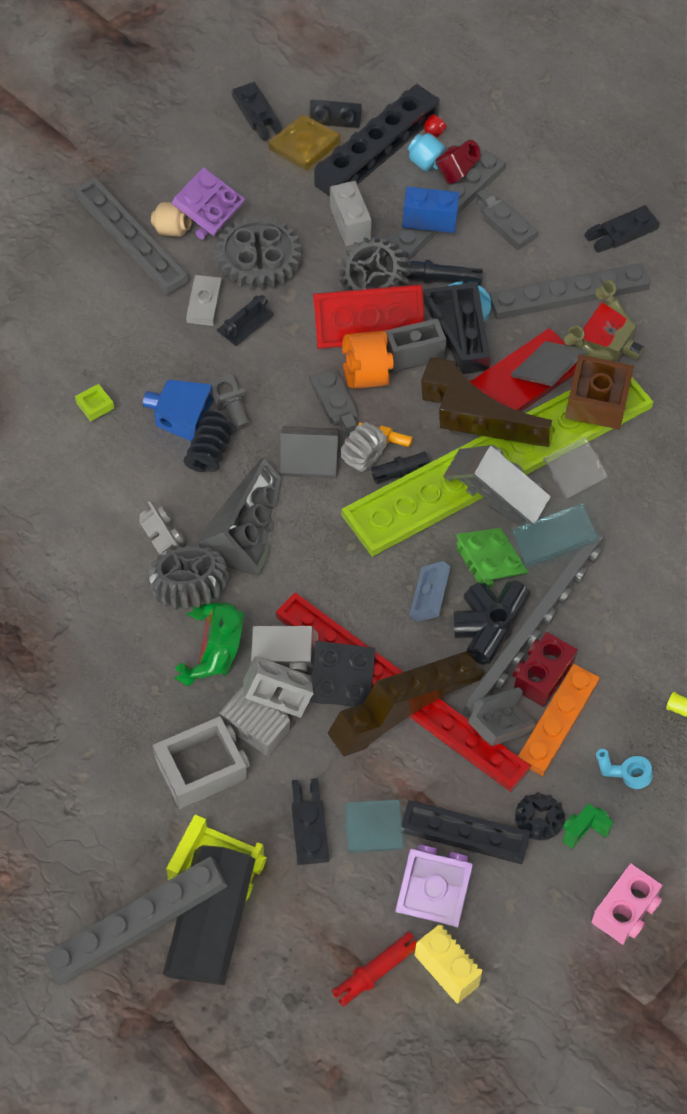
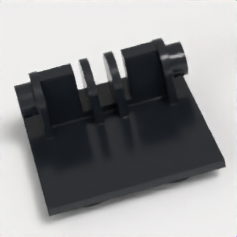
M315 641L311 678L313 695L310 702L353 707L363 704L371 692L375 648Z

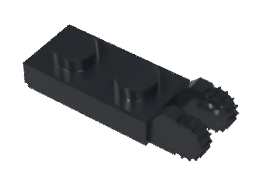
M255 82L232 89L233 99L253 131L257 132L262 141L269 137L265 126L270 125L277 136L283 133L279 119Z
M644 205L607 222L594 225L584 235L588 241L598 239L594 243L593 248L596 252L600 253L610 248H617L656 231L659 228V221L647 206Z
M318 778L311 779L310 793L312 794L313 801L301 802V784L299 780H292L293 803H291L297 865L329 862L323 800H320Z

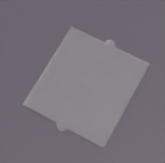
M586 437L569 444L543 459L553 476L552 481L557 483L565 499L608 477L598 460L599 455L594 453Z

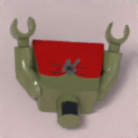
M611 280L603 282V286L598 287L595 291L596 297L601 300L605 299L606 302L600 303L583 329L578 325L569 328V334L564 337V342L568 346L575 344V347L585 349L587 352L586 356L620 362L622 357L626 355L638 361L644 351V346L633 341L636 325L624 311L617 297L612 296L616 292L615 284Z

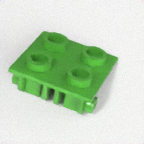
M501 528L456 535L459 540L456 543L458 546L457 552L464 559L465 565L470 567V573L475 574L474 577L477 582L486 583L490 589L494 586V579L529 573Z

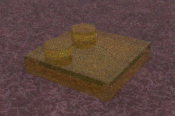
M302 114L268 142L270 151L304 170H308L341 142L339 133Z

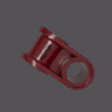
M467 140L461 146L453 145L449 147L442 155L436 158L434 162L447 184L455 183L463 178L467 171L479 161L481 156L479 145L474 140Z

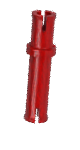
M410 932L404 933L401 938L364 967L358 966L354 969L351 977L332 989L335 999L345 991L348 992L340 998L338 1003L345 1007L364 990L370 991L374 987V982L415 952L417 940L407 947L404 946L414 936Z

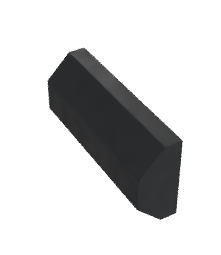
M201 845L194 851L191 867L211 856L216 860L228 887L177 917L163 975L173 979L225 985L256 859L248 854L225 847Z

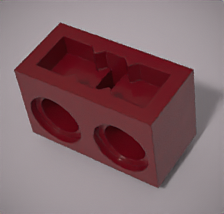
M546 632L541 641L536 639L528 652L530 657L525 663L521 661L517 665L513 673V677L516 678L514 689L519 687L523 691V696L545 707L575 663L578 649ZM545 655H553L557 659H548ZM530 677H537L541 679V681H532Z

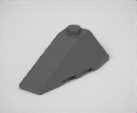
M265 458L257 462L208 523L198 541L203 549L211 547L213 551H219L220 556L224 558V562H226L228 567L253 575L259 574L269 555L270 545L267 544L268 533L273 531L274 522L271 521L272 509L277 506L281 477Z

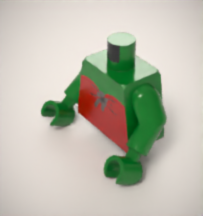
M210 602V604L206 605L200 604L199 608L194 606V609L190 613L187 612L186 615L198 621L204 620L206 616L207 619L198 664L194 666V669H191L184 663L178 664L175 668L180 674L175 676L174 679L185 686H190L196 678L203 679L218 674L227 675L238 651L244 613L238 611L229 602Z

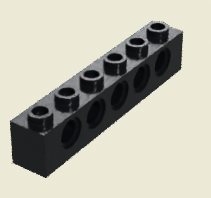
M415 84L409 90H405L400 98L394 103L388 104L376 118L370 119L364 128L359 132L353 133L350 139L342 146L335 148L329 157L324 161L318 162L314 168V186L330 197V186L355 181L358 185L424 129L425 122L431 115L438 116L440 99L418 84Z

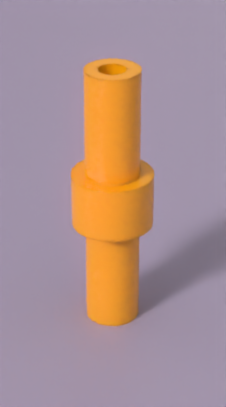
M380 426L379 429L387 436L386 444L391 442L411 447L413 437L394 432L393 428Z

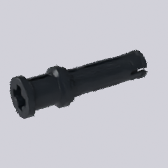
M426 259L425 262L410 261V265L407 268L411 270V275L405 277L411 280H421L424 284L431 283V281L462 282V284L478 282V285L481 286L483 268L433 264V261Z

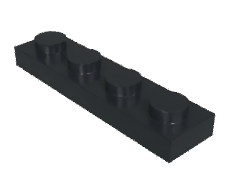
M408 800L400 833L521 865L523 864L530 831Z

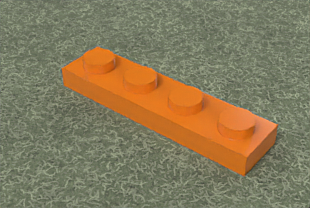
M575 664L572 665L518 755L519 758L530 765V770L541 776L545 775L600 680L599 676Z

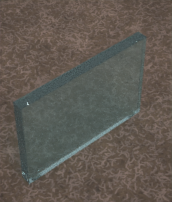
M582 503L539 519L535 525H524L512 530L527 567L598 540Z

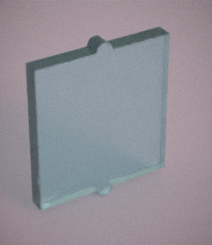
M399 800L345 803L346 824L344 825V831L347 832L349 853L403 850V835L400 833L402 821Z

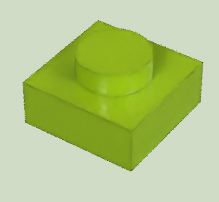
M100 384L75 396L77 405L90 422L114 409L113 401Z

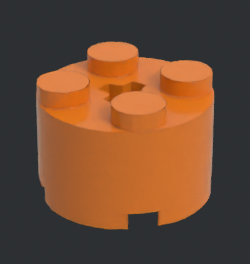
M385 331L353 333L344 336L342 354H346V363H343V370L349 388L362 389L389 385L388 370L393 369L392 353H387V334Z

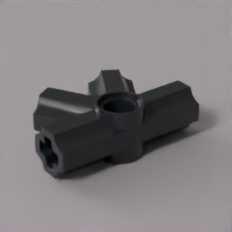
M515 580L512 582L508 581L497 598L486 583L478 582L470 586L469 590L464 594V600L472 610L454 611L455 638L474 637L467 647V651L476 662L482 665L491 663L503 641L511 636L512 626L528 601L530 590L523 583Z

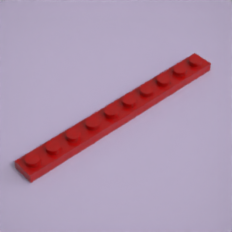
M295 592L276 611V618L286 626H312L318 632V641L369 647ZM376 651L371 689L378 680L403 672ZM441 699L430 703L409 716L509 792L513 791L530 770L528 763L502 744L491 746L468 723V719Z

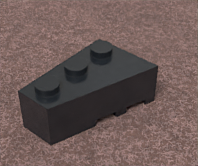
M478 282L424 289V304L432 319L438 318L446 337V344L461 372L465 374L488 370L490 368V355Z

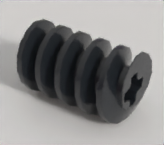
M206 410L202 414V419L199 421L198 428L191 440V446L184 457L185 466L197 472H216L219 469V462L223 460V453L226 452L227 444L231 439L230 435L234 432L233 425L227 421L223 414L214 410Z

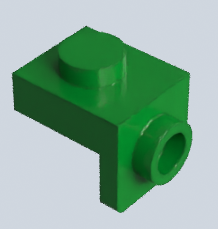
M588 803L578 816L573 813L565 822L563 829L566 831L562 842L573 849L590 828L606 838L611 832L613 821L603 809L595 808Z

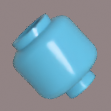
M426 133L424 135L418 134L407 150L410 151L409 159L424 172H428L433 168L438 170L434 161L446 151V147L432 134Z

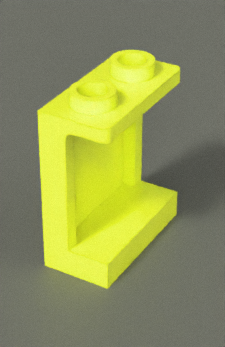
M194 815L166 868L168 881L191 867L194 851L201 845L225 847L248 854L256 859L246 902L253 889L251 881L255 873L261 874L267 857L264 856V845L258 842L255 847L207 827L206 819Z

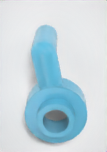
M600 749L596 753L600 772L603 776L623 778L624 783L633 789H641L651 783L653 770L651 763L646 758L633 756L625 760L622 765H611L607 750ZM635 774H642L640 777H633Z

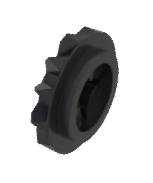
M536 792L530 796L526 795L518 803L515 811V821L519 829L530 831L529 838L548 840L555 837L562 830L565 822V813L561 802L553 799L551 794L544 795ZM535 809H538L540 812L549 810L545 817L546 821H543L541 818L532 820L535 816Z

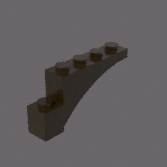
M430 357L421 379L422 400L441 403L439 408L441 429L550 447L552 441V420L532 416L497 402L470 383L458 370L456 361Z
M465 651L378 680L363 704L339 712L327 734L343 757L367 749L377 738L410 715L449 693L480 681L485 673L471 654Z

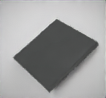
M545 341L511 375L514 378L553 386L577 362L578 355H585L587 352L585 349Z

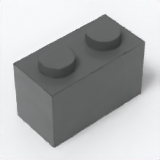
M438 318L385 331L387 334V353H392L393 356L392 372L427 364L430 357L445 358L446 337Z

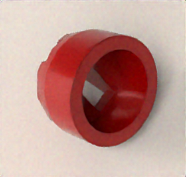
M431 115L424 124L425 133H430L435 138L439 137L446 130V124L438 116Z

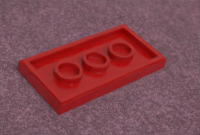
M421 284L313 293L318 349L342 347L343 338L348 334L386 331L425 321Z
M548 328L471 380L470 383L497 402L522 412L574 376L577 362L553 386L512 377L511 373L545 341L566 345L554 331Z

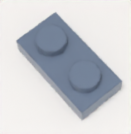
M444 561L421 567L409 617L416 622L439 616L451 568Z

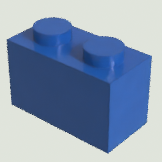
M407 186L402 228L455 233L459 192Z

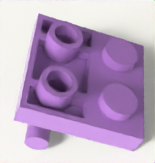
M203 167L174 197L172 204L201 226L195 234L202 240L209 233L214 236L243 205L245 198Z

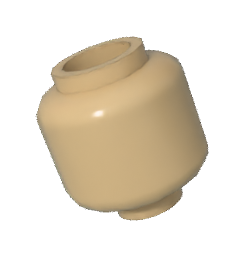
M162 202L152 212L151 224L161 236L182 237L190 230L192 219L175 207L172 202Z

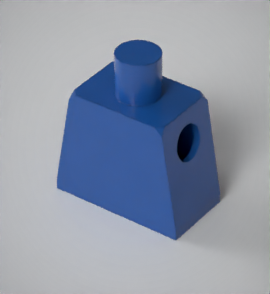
M169 380L165 383L161 394L146 391L143 407L155 410V423L159 428L191 441L198 428L199 421L202 419V414L210 409L213 402L212 385Z

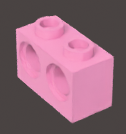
M630 863L596 909L591 923L624 945L629 936L635 939L645 925L641 921L645 914L648 912L652 915L660 905L662 898L659 897V893L663 885ZM640 890L646 897L637 898L631 891ZM617 913L623 914L627 917L628 921L619 922L613 915Z

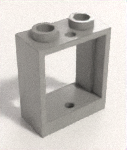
M221 716L152 745L154 759L179 809L247 780L246 768L250 766L247 756L243 750H237L234 744L237 741L235 733L230 724L225 726ZM219 736L233 765L186 785L171 755Z

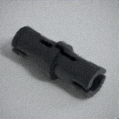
M423 451L405 458L398 456L394 458V461L372 466L371 472H374L372 473L375 484H379L397 477L402 478L429 464L426 463L429 462L428 455Z

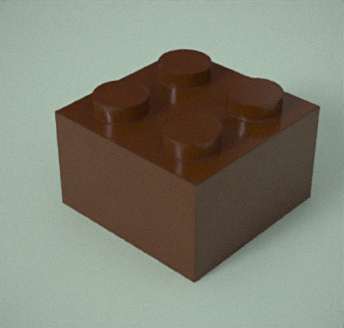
M579 354L565 418L620 430L634 365Z

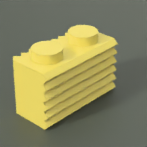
M438 925L416 943L415 956L452 999L459 1003L479 987L482 969H477L478 964H473V959H469V954H464V949H460V945L456 944V940L451 939L452 935H447V930H443V925Z

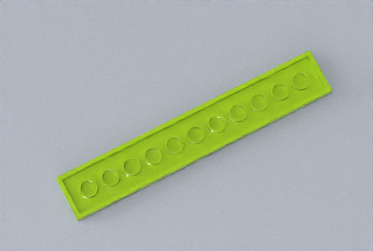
M633 377L631 378L621 424L648 411L653 406L652 399ZM569 390L526 412V414L552 420V441L550 447L480 436L342 508L341 516L371 557L484 498L477 492L474 496L467 493L468 486L456 478H453L450 482L443 477L459 449L487 445L496 446L503 452V456L507 460L519 465L523 469V473L527 475L614 428L565 418L570 394Z

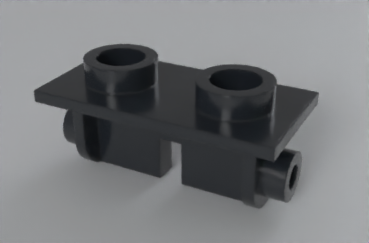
M310 99L309 124L360 128L361 103Z
M264 295L254 296L253 300L230 319H226L224 324L217 329V332L237 346L274 315L272 311L266 308L268 303Z

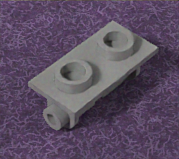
M149 501L148 504L152 510L143 511L139 515V523L149 538L152 539L158 533L160 534L151 541L159 555H166V550H176L177 546L183 548V543L186 540L176 527L172 528L169 523L172 517L163 506L158 508Z

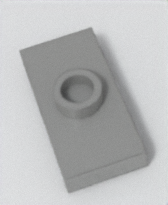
M195 275L186 315L187 323L214 325L222 278Z

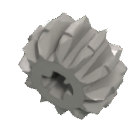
M368 422L358 425L353 432H350L349 437L345 439V444L341 447V458L351 468L357 469L360 472L371 468L372 464L377 462L379 456L382 455V451L386 447L387 436L379 428Z

